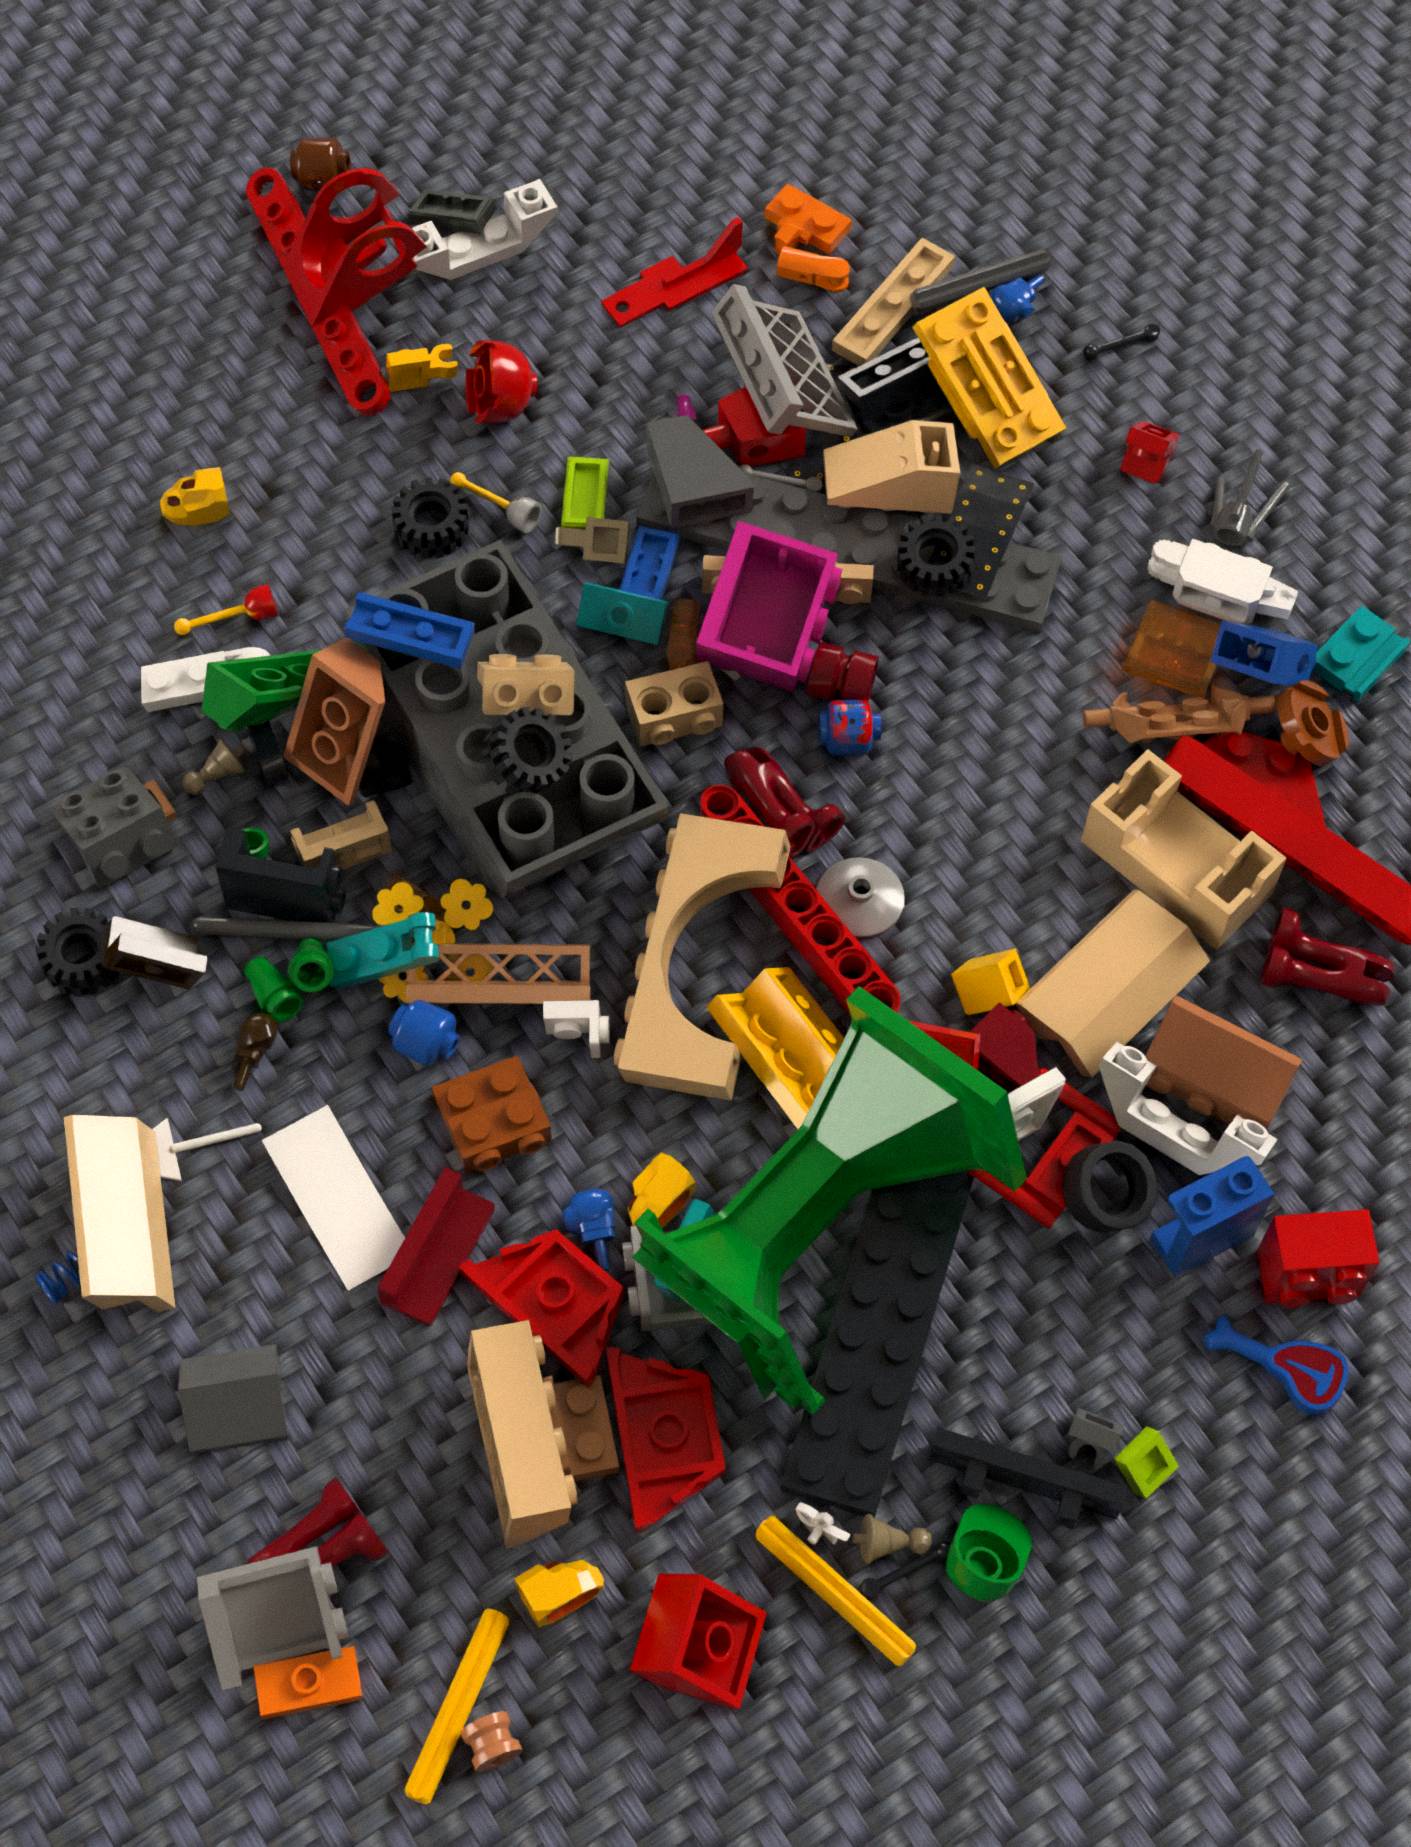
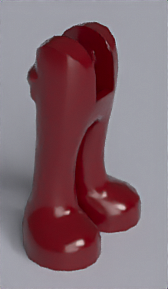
M762 747L738 750L725 758L724 767L730 776L729 781L731 785L737 790L744 792L770 828L786 831L791 846L789 857L798 855L803 849L807 852L817 850L832 839L842 828L846 818L843 812L834 804L822 806L817 810L811 809L799 797L779 764Z
M1285 907L1281 909L1268 945V955L1262 968L1260 985L1271 988L1280 987L1284 984L1296 985L1324 991L1351 1000L1362 1006L1366 1004L1373 1006L1385 1005L1390 989L1383 982L1391 981L1394 978L1393 962L1370 951L1313 938L1301 931L1300 918L1296 911ZM1294 958L1327 965L1336 970L1322 969Z
M335 1477L324 1486L320 1502L308 1515L289 1531L266 1545L253 1557H250L244 1565L303 1550L317 1538L331 1531L338 1524L345 1522L348 1523L318 1547L321 1564L331 1562L333 1568L342 1561L356 1555L371 1561H377L389 1552Z

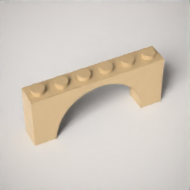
M681 813L677 828L669 830L666 853L670 856L666 870L661 869L659 871L656 882V895L660 897L656 911H650L646 922L645 934L649 938L646 954L640 953L635 967V978L639 980L635 996L630 995L628 997L625 1007L624 1018L625 1022L628 1023L625 1039H618L614 1052V1065L618 1066L617 1068L625 1082L732 1101L742 1058L736 1043L718 1039L701 1031L677 1009L672 1001L669 989L670 957L683 928L695 914L712 901L729 893L748 888H781L791 848L785 830Z

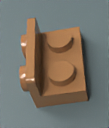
M596 1375L594 1382L588 1388L578 1379L554 1384L552 1376L543 1377V1382L551 1381L555 1395L556 1410L550 1411L553 1428L561 1427L565 1438L567 1455L560 1458L564 1476L572 1474L574 1481L619 1473V1463L601 1376Z

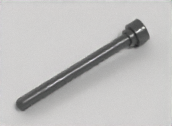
M196 917L191 924L192 930L200 935L304 940L312 938L325 941H334L385 926L379 924Z

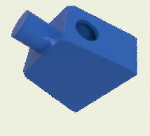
M1222 620L1210 662L1269 683L1295 685L1302 680H1309L1311 671L1316 664L1318 648L1315 643L1279 631ZM1249 643L1255 644L1256 647H1262L1260 653L1254 658L1248 656L1247 648Z

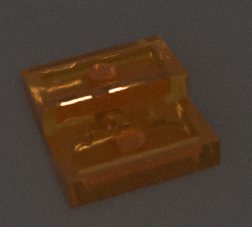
M1150 600L1122 671L1204 699L1217 664L1210 662L1221 623Z

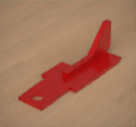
M739 217L731 220L704 257L682 268L677 260L671 256L641 271L640 276L643 278L642 280L602 300V306L621 328L662 306L671 311L743 275L748 267L736 253L742 246V220ZM624 304L629 309L626 312H618L616 307Z

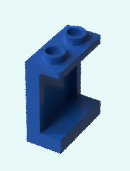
M1244 1156L1170 1194L1167 1202L1178 1219L1153 1231L1150 1240L1173 1276L1177 1277L1254 1237L1275 1193L1249 1156Z

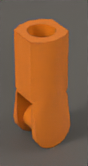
M783 246L777 262L776 276L811 285L814 284L832 292H842L849 285L848 275L850 266L842 258L819 256L818 254Z

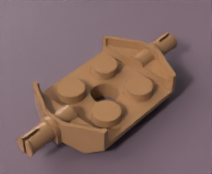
M1211 685V702L1203 698H1187L1182 701V704L1166 705L1159 701H1147L1141 703L1139 708H1136V706L1131 707L1127 702V692H1122L1108 709L1083 710V725L1085 729L1089 727L1110 726L1113 731L1117 730L1130 744L1139 741L1143 744H1150L1157 737L1179 740L1182 735L1193 738L1196 734L1215 733L1218 738H1225L1229 733L1233 732L1237 736L1241 735L1245 721L1250 720L1251 714H1273L1275 712V698L1273 695L1259 697L1243 696L1239 692Z

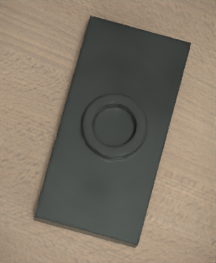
M424 189L407 215L411 225L418 226L432 221L438 229L480 234L497 210L493 197Z

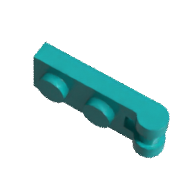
M429 912L415 913L409 915L408 919L327 942V955L334 966V976L330 986L344 989L439 961L438 945L433 944L432 931L436 930L435 914ZM412 937H414L415 940L414 946L412 945Z

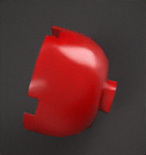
M477 341L470 353L471 357H477L474 369H466L465 396L469 414H474L477 411L478 417L473 420L475 423L496 424L509 422L519 417L528 406L530 398L536 395L537 376L531 371V366L525 355L513 345L500 341Z

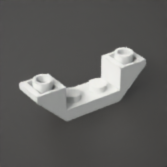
M538 179L504 192L505 214L489 220L480 234L460 231L442 238L432 221L413 227L412 229L427 246L426 249L414 256L418 265L415 269L453 280L525 251L556 215L558 207L542 181Z
M1116 1042L1098 1065L1118 1126L1198 1175L1213 1173L1244 1156H1249L1255 1165H1261L1278 1140L1268 1134L1265 1127L1258 1122L1245 1120L1236 1115L1218 1142L1211 1138L1210 1134L1201 1126L1188 1124L1170 1113L1168 1107L1163 1103L1142 1096L1141 1093L1156 1065L1146 1060L1145 1055L1136 1048L1123 1046Z

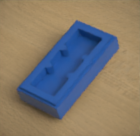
M639 526L619 590L662 600L680 543V534Z

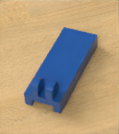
M361 592L357 594L352 616L344 628L345 638L355 642L367 643L460 669L475 632L474 622Z

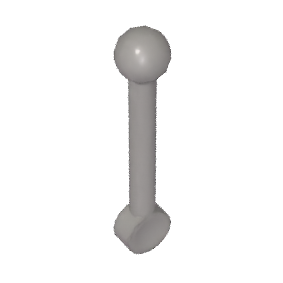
M747 464L739 466L745 474L805 488L818 493L822 490V481L817 477L802 480L752 470Z

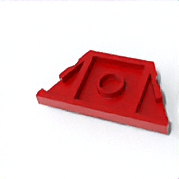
M1243 731L1239 736L1233 732L1229 733L1225 738H1218L1214 734L1203 744L1326 827L1311 762L1306 760L1300 753L1293 755L1285 749L1282 743Z
M557 1229L536 1236L528 1243H516L499 1249L501 1255L476 1264H473L471 1259L458 1266L461 1276L514 1323L529 1320L532 1335H540L544 1349L587 1388L594 1382L625 1293L621 1284Z
M607 1347L606 1358L635 1532L641 1533L725 1474L726 1467L708 1374L687 1368L682 1370L675 1369L664 1361L649 1358V1361L623 1354L619 1348Z

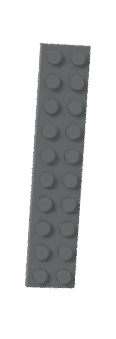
M653 472L636 517V527L643 526L680 534L682 539L727 551L737 523L741 521L838 553L836 563L874 565L872 589L1041 633L1063 557L1009 543L987 599L961 590L950 594L948 588H945L944 597H936V590H930L929 597L923 596L922 587L919 586L915 592L909 588L910 580L904 583L900 578L901 571L897 569L900 535L904 529L908 531V524L911 521L915 520L920 525V519L878 508H844L838 505H827L826 494L749 474L746 475L752 480L754 486L752 512L671 528ZM935 545L921 550L919 555L922 561L927 564L929 563Z

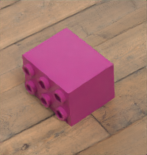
M738 521L696 642V661H708L711 666L726 671H735L741 676L793 693L797 682L806 684L815 650L809 649L811 641L820 642L829 612L828 609L823 608L826 601L833 604L841 581L840 577L843 569L836 567L838 553Z

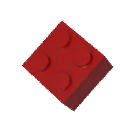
M1369 1209L1274 1216L1257 1249L1266 1304L1281 1303V1306L1285 1308L1301 1307L1313 1300L1328 1299L1330 1304L1335 1305L1350 1303L1356 1300L1357 1297H1360L1380 1264Z

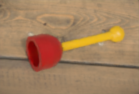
M269 584L255 587L245 596L243 605L189 621L185 618H180L175 622L174 630L179 635H186L192 628L247 613L256 620H268L278 617Z

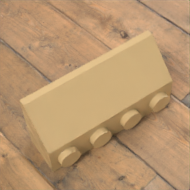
M529 1320L472 1330L467 1358L469 1379L506 1549L518 1547L568 1523L571 1505L577 1504V1492L572 1474L564 1476L560 1459L567 1455L564 1434L561 1427L553 1428L550 1411L556 1410L553 1386L551 1381L543 1382L539 1365L545 1364L542 1338L540 1335H532Z

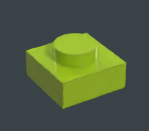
M1148 1426L1114 1457L1133 1493L1145 1499L1179 1467L1160 1432Z

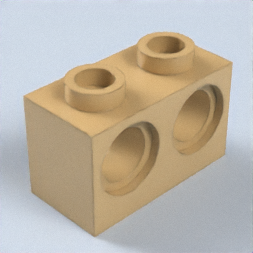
M708 661L625 681V706L639 747L650 744L663 745L674 738L693 733L702 735L723 726L724 703ZM693 700H698V701H701V702H703V703H702V704H691V703H689V702H690V701H693ZM649 711H659V712H661V714L651 715V714H648L647 712H649Z

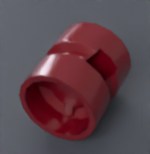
M820 641L813 658L806 695L828 702L835 696L840 697V700H866L869 702L877 673L879 656L857 650L849 656L845 654L843 647Z

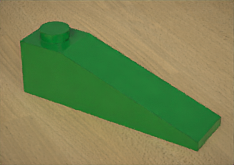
M321 650L207 663L201 712L217 722L218 726L224 730L241 731L244 729V726L263 724L297 708L311 657Z

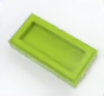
M568 457L561 520L562 528L586 530L587 517L605 519L609 459Z

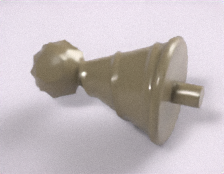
M219 738L217 746L212 754L209 755L200 773L191 771L183 777L182 785L184 790L189 794L198 795L205 790L206 781L218 780L219 778L241 773L246 774V770L237 759L246 751L241 745L231 751L225 741Z
M866 1514L863 1518L860 1534L854 1533L852 1538L853 1543L860 1544L861 1556L866 1564H870L880 1557L892 1554L905 1547L911 1549L914 1554H923L931 1548L932 1544L931 1533H928L925 1528L917 1527L906 1534L900 1529L889 1526L884 1521L881 1522L873 1518L870 1514Z

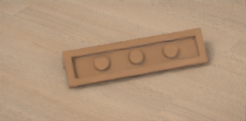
M433 943L438 945L439 958L448 968L437 979H416V968L407 970L406 1003L423 1000L428 1003L543 1004V1001L590 1000V945ZM445 954L461 955L452 962ZM470 954H482L494 968L482 980H470L457 966ZM490 954L507 955L498 963ZM516 954H527L540 967L527 980H515L503 968ZM536 955L552 956L543 963ZM561 955H580V980H560L548 967ZM453 971L461 980L444 979ZM499 971L507 980L490 979ZM545 972L552 980L536 979Z

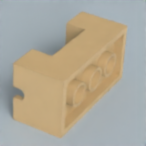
M1147 749L1125 771L1118 785L1113 782L1090 804L1081 842L1164 909L1186 924L1190 930L1217 951L1273 894L1287 858L1253 831L1242 841L1234 837L1177 792L1182 775Z

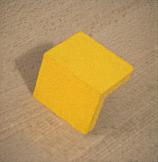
M1016 948L972 958L951 974L964 1012L967 1015L990 1011L999 1002L1005 1007L1013 1006L1030 990Z

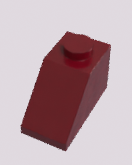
M999 1002L970 1032L981 1034L978 1071L994 1083L1001 1084V1088L1006 1090L1007 1094H1010L1017 1088L1039 1077L1035 1033L1030 1027L1028 1020L1021 1013L1015 1010L1009 1011Z

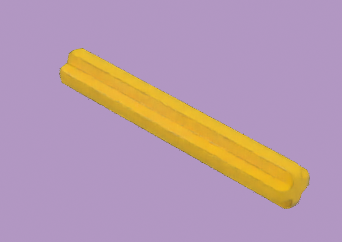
M769 1516L759 1525L755 1536L761 1544L895 1665L901 1666L908 1661L916 1649V1644L775 1516Z
M487 1608L480 1618L405 1786L406 1796L413 1801L429 1804L433 1798L460 1737V1731L464 1728L509 1626V1619L502 1612Z

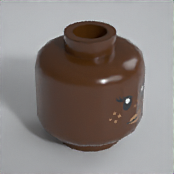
M304 138L299 142L297 148H293L291 151V174L293 179L298 180L304 189L320 190L335 176L351 170V157L348 151H343L341 143L336 138Z

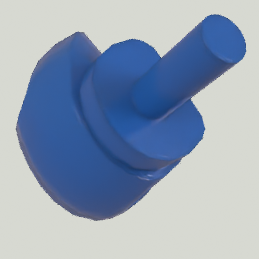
M1041 274L1027 283L1022 278H1016L1006 285H999L992 290L990 297L1005 322L1011 323L1027 319L1034 312L1035 309L1031 304L1036 298L1034 290L1042 285L1045 279Z
M594 1188L580 1191L572 1196L570 1206L563 1210V1220L566 1229L573 1235L581 1236L583 1245L593 1244L597 1265L604 1271L610 1270L605 1242L615 1238L612 1197L608 1191Z

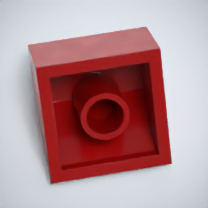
M658 1574L630 1671L664 1689L731 1709H740L767 1612L701 1574Z

